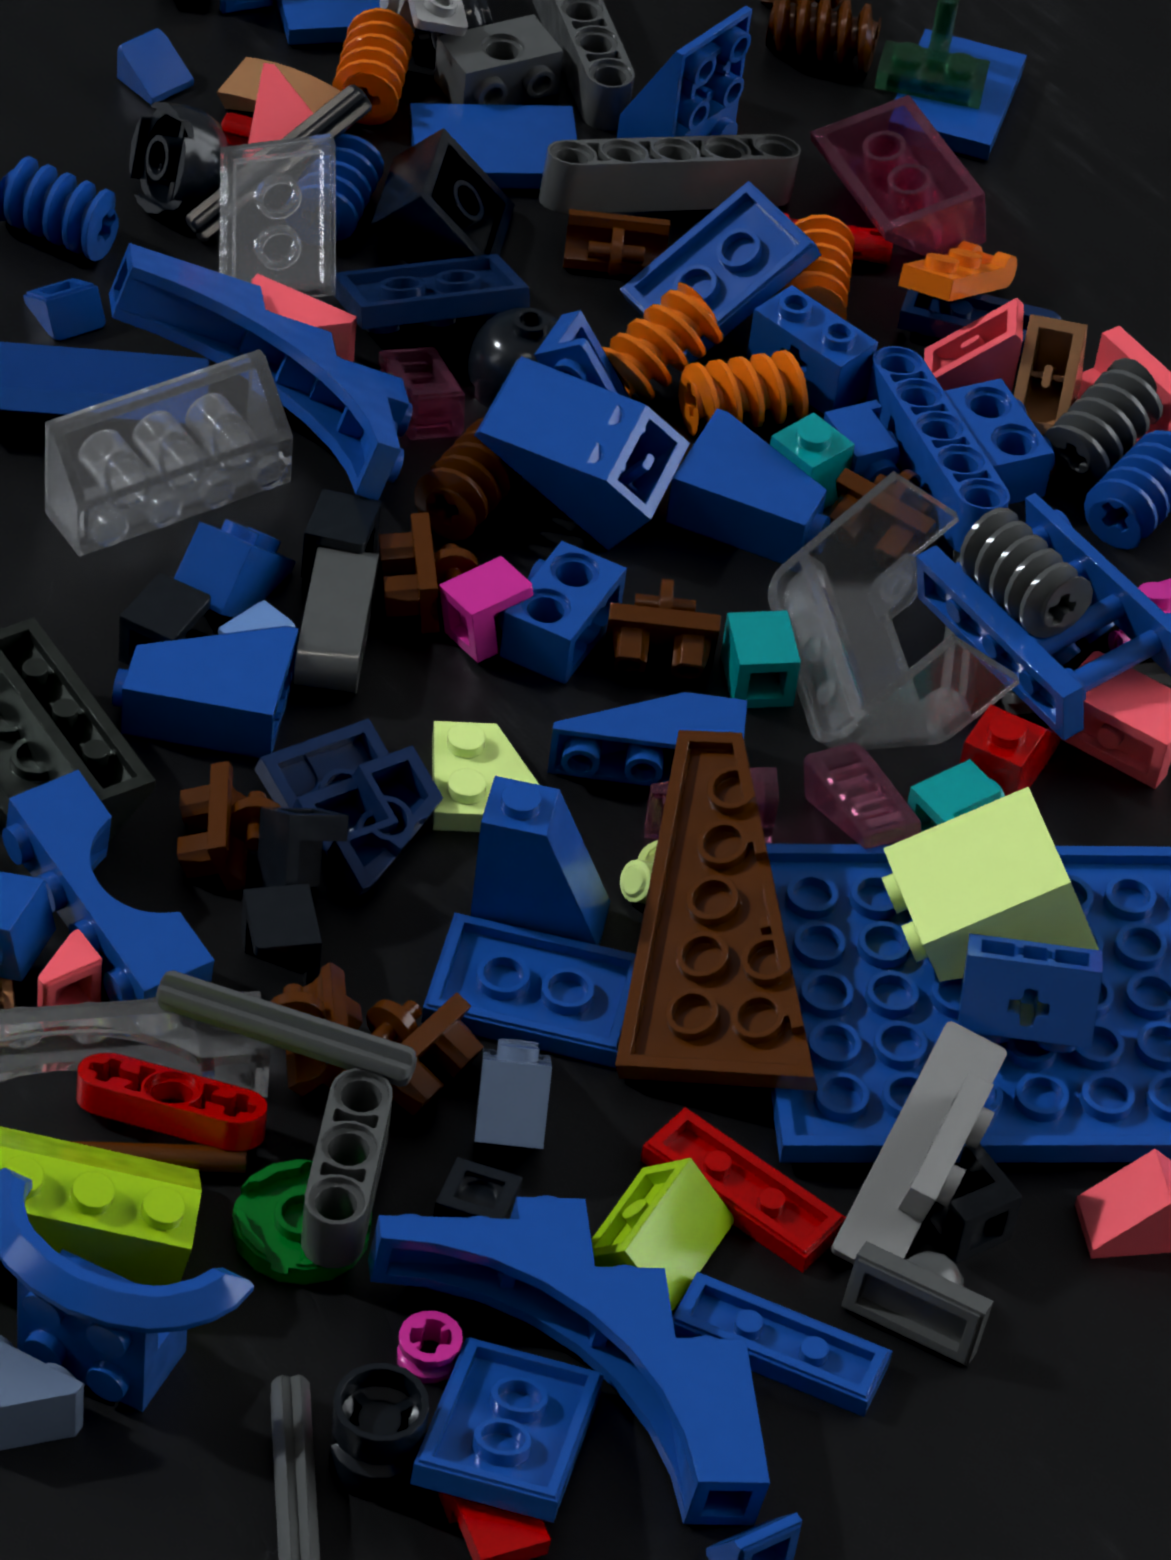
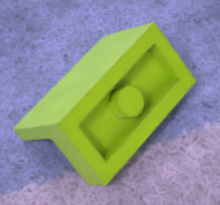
M692 1158L643 1167L591 1239L595 1266L614 1267L617 1265H632L637 1268H665L672 1311L685 1295L696 1273H700L733 1225L734 1217Z

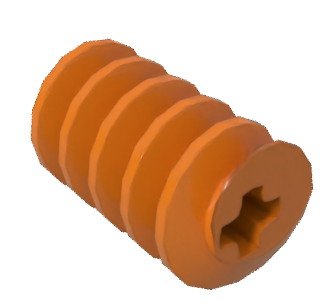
M373 8L365 10L353 18L347 29V36L344 40L343 50L336 68V76L332 83V86L340 91L351 84L364 91L372 104V109L356 123L369 126L383 124L391 120L397 112L399 99L402 95V87L405 83V74L408 71L409 61L412 56V41L415 36L412 27L403 16L389 9Z
M810 215L799 219L795 225L817 245L821 256L780 289L778 294L793 285L846 320L848 293L850 291V278L852 274L854 236L846 224L840 219L829 215Z
M678 282L677 290L670 289L661 296L660 305L652 304L644 310V319L636 318L627 325V333L619 332L610 339V348L602 347L631 399L632 395L637 393L648 402L653 400L656 396L649 382L652 378L664 387L673 383L666 366L670 364L676 370L682 372L685 366L689 364L683 353L685 350L699 359L706 355V348L700 337L704 336L714 344H718L723 340V334L717 325L713 311L703 298L685 283Z
M787 350L776 351L771 357L765 353L754 354L749 360L743 356L730 358L728 363L717 359L709 361L706 366L699 362L690 363L683 369L679 381L678 398L684 424L693 437L697 433L699 420L703 419L706 426L717 408L729 412L741 423H743V413H747L753 428L763 426L765 410L769 411L771 420L775 425L785 423L787 407L789 406L796 421L808 416L809 400L804 372L793 354Z

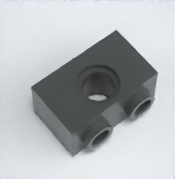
M534 14L467 29L465 36L441 35L437 36L434 81L451 104L517 105L559 94L563 50Z

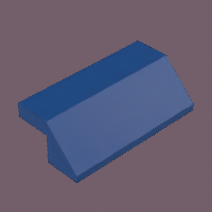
M0 342V413L204 429L211 361L208 358Z

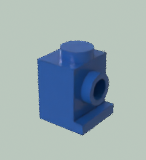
M877 399L825 412L823 420L855 444L851 471L873 483L879 474H884L895 480L900 474L899 469L895 465L900 457L899 445L895 435L890 430H886L880 422L882 406Z

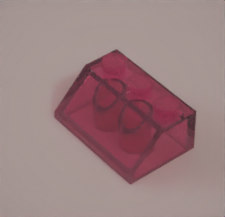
M909 95L810 132L813 144L885 240L925 257L927 253L949 254V250L957 248L962 241L977 245L986 242L985 192Z

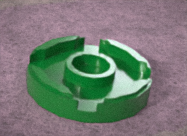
M289 1160L273 1163L247 1179L241 1187V1195L234 1203L231 1232L238 1253L254 1270L279 1282L308 1285L333 1280L354 1268L368 1249L372 1213L364 1249L360 1257L351 1265L342 1268H325L314 1264L305 1256L301 1248V1232L305 1192L313 1162L310 1160Z

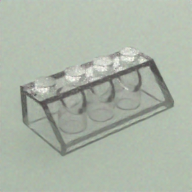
M258 349L45 422V514L79 557L291 482L293 435L266 356Z

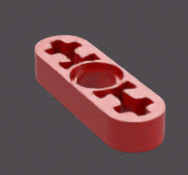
M117 1053L93 1054L84 1058L78 1065L76 1100L78 1105L89 1113L226 1151H247L259 1146L265 1139L268 1106L265 1098L253 1090ZM175 1100L180 1101L182 1103H165L161 1101Z

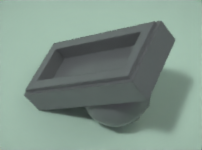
M866 1241L856 1255L841 1307L968 1367L978 1351L994 1301L965 1288L964 1278L957 1265L945 1254L925 1251L905 1260Z

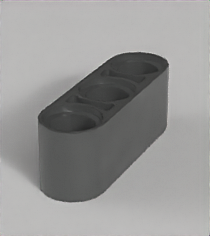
M318 546L297 646L294 686L351 694L357 693L377 588L380 554L370 552L356 554Z
M362 1068L343 1071L335 1077L330 1087L305 1192L301 1248L309 1260L325 1268H342L351 1265L360 1257L365 1245L388 1142L393 1098L392 1086L383 1075Z

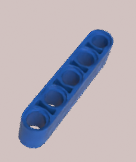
M900 346L880 348L872 357L865 402L877 399L882 406L880 422L897 439L900 451L898 463L903 471L910 469L920 475L921 486L918 494L931 501L929 513L935 517V522L949 545L960 553L965 536L976 521L985 513L995 508L1009 507V491L924 359L917 352L909 348Z

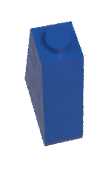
M717 408L672 478L666 522L798 569L810 548L818 551L826 538L830 525V517L823 515L827 489L729 412Z
M284 626L136 645L129 669H118L113 687L112 705L122 707L121 733L257 758L272 753L294 680L299 628Z
M495 776L480 825L470 916L600 946L611 901L560 789Z

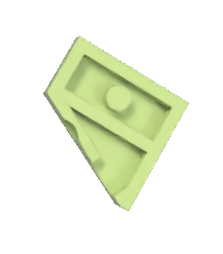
M434 721L432 735V779L443 799L433 812V830L480 832L481 820L495 776L540 785L498 724Z

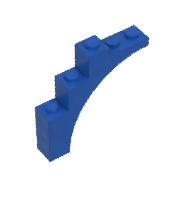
M132 243L128 244L109 292L112 318L157 334L197 352L234 372L273 397L302 420L330 448L347 472L356 495L379 500L386 482H395L404 461V449L400 447L398 436L402 437L408 429L413 405L409 403L403 378L337 356L331 332L266 310L261 286Z
M549 1195L516 1197L510 1219L490 1218L487 1216H472L469 1218L427 1217L417 1214L378 1216L368 1256L370 1282L425 1287L478 1301L534 1326L576 1353L594 1371L605 1374L604 1380L619 1393L648 1431L671 1477L683 1524L755 1525L770 1485L746 1339H718L709 1335L693 1338H676L665 1268H637L632 1265H617L614 1267L595 1266L586 1199L557 1198Z

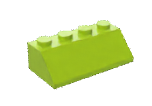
M0 1126V1170L7 1168L32 1180V1189L25 1201L27 1216L33 1229L56 1252L60 1253L64 1249L138 1284L155 1286L169 1285L181 1281L193 1246L202 1193L199 1170Z

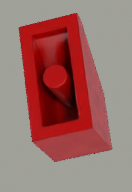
M990 704L964 741L959 764L971 759L988 778L995 780L1001 786L1005 796L1028 786L1030 789L1059 746L1061 738L1049 729Z

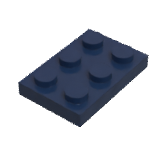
M497 253L332 273L333 295L348 313L357 316V324L362 330L366 329L374 334L394 333L401 329V325L421 322L429 327H446L455 324L456 318L478 316L481 319L489 320L497 313L506 310L530 308L529 286Z

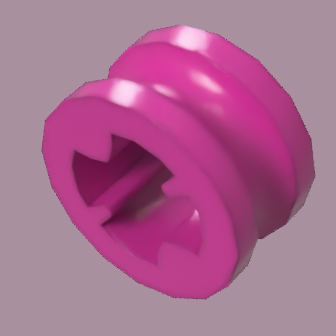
M420 1311L409 1316L402 1323L399 1330L397 1363L399 1367L409 1370L424 1384L439 1383L449 1379L463 1344L462 1330L457 1321L449 1315L438 1311ZM424 1341L439 1343L435 1353H425L420 1351V1349L423 1347Z

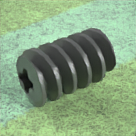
M1122 358L1115 360L1107 371L1103 372L1094 382V385H1091L1081 398L1072 404L1067 413H1064L1055 422L1054 426L1046 431L1043 436L1047 437L1051 442L1055 454V463L1067 471L1076 472L1080 476L1093 481L1101 480L1110 470V466H1114L1123 457V452H1128L1136 444V438H1142L1150 429V424H1155L1163 415V405L1159 395L1156 393L1157 386L1155 380L1144 366L1133 359Z
M995 508L985 513L974 523L965 536L960 549V564L964 573L977 581L978 586L982 590L989 593L997 604L1005 608L1008 614L1020 622L1022 627L1034 637L1048 638L1062 633L1073 626L1085 614L1091 604L1093 589L1090 581L1082 576H1078L1077 569L1074 566L1063 562L1062 555L1054 549L1048 548L1047 542L1037 534L1033 535L1032 528L1025 522L1019 521L1017 514L1009 508Z

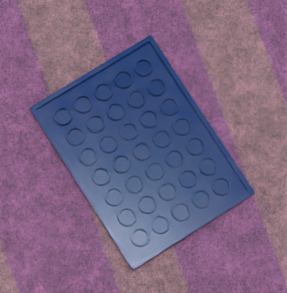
M766 844L818 1091L770 1088L780 1163H874L944 1026L950 1021L958 1024L963 978L939 981L929 958L916 962L901 927L913 921L908 909L898 914L896 913L882 881V877L893 873L883 849L892 844ZM1055 846L1098 949L1103 952V975L1092 1049L1076 1047V1050L1072 1052H1052L1039 1047L1036 1041L1010 1038L1008 1042L997 1044L1006 1050L1007 1056L992 1083L994 1086L984 1104L985 1108L995 1112L980 1144L995 1163L1134 1162L1153 1149H1157L1171 1160V847ZM1032 989L1024 990L1021 1003L1034 1004L1037 991ZM963 1148L955 1163H960Z

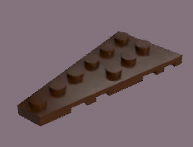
M679 730L615 1062L619 1079L818 1091L742 733Z

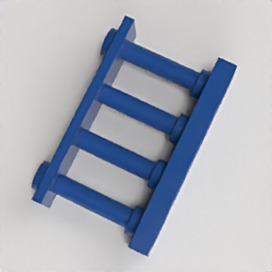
M1033 493L1025 498L1026 524L1032 528L1033 535L1037 534L1047 542L1048 548H1052L1062 555L1063 562L1074 566L1077 569L1078 576L1089 580L1093 589L1091 601L1093 605L1088 607L1085 614L1073 626L1060 634L1048 638L1034 637L1027 633L1008 614L1005 608L997 604L992 597L978 586L977 581L964 573L960 562L954 563L937 545L916 555L918 599L1064 741L1084 730V701L1086 699V692L1148 658L1155 661L1171 677V613L1165 614L1072 527L1069 519L1062 511L1058 509L1053 510L1042 498ZM1111 622L1131 639L1076 670L1064 668L1051 656Z

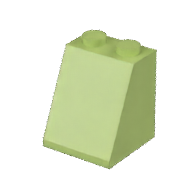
M1029 786L883 848L893 873L882 877L884 886L896 913L898 914L908 909L913 920L901 926L916 962L929 958L939 981L963 978L969 933L1099 950Z

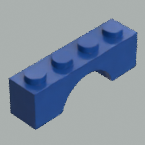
M76 770L9 798L7 825L2 830L3 843L8 855L15 864H24L32 877L45 879L52 913L57 911L68 927L69 935L74 930L79 929L102 957L103 985L110 1002L118 1010L125 1009L140 1030L175 1014L162 1010L156 1000L158 986L167 971L174 970L211 982L215 960L181 912L156 913L129 907L109 895L99 884L93 871L107 856L112 816L80 771Z

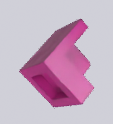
M499 556L439 584L445 633L477 663L498 654L494 618L498 617L499 612L533 596L532 583L504 557Z

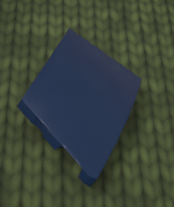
M369 718L262 756L254 769L273 801L281 807L322 808L349 815L347 842L323 841L322 865L357 896L369 891L443 799L413 745L389 754Z

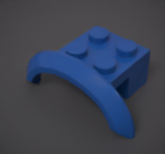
M2 1168L0 1170V1260L4 1267L17 1278V1349L44 1363L61 1365L77 1380L90 1387L99 1397L112 1402L120 1401L143 1412L186 1352L187 1329L214 1322L237 1309L254 1291L253 1283L221 1267L212 1268L193 1279L169 1285L153 1286L138 1284L64 1249L58 1253L33 1229L29 1222L25 1201L32 1189V1180L10 1169Z

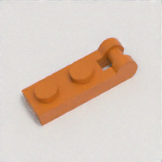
M962 241L957 248H951L949 254L927 253L926 258L923 260L903 264L898 286L950 302L1009 287L1016 274L1017 258L1000 251L995 253V255L983 252L980 245Z

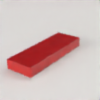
M686 1107L643 1145L640 1161L648 1166L692 1158L734 1217L733 1225L802 1273L833 1244L846 1219L844 1215Z

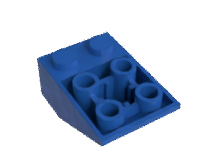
M744 6L677 50L620 114L617 138L737 135L738 124L736 123L739 98L744 89V79L742 77L745 56L751 43L749 29L752 9Z
M523 356L516 360L474 435L608 551L652 519L690 444L646 404Z

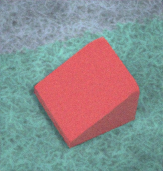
M79 929L74 930L67 937L38 976L37 1022L42 1028L49 1027L101 1003L102 957Z

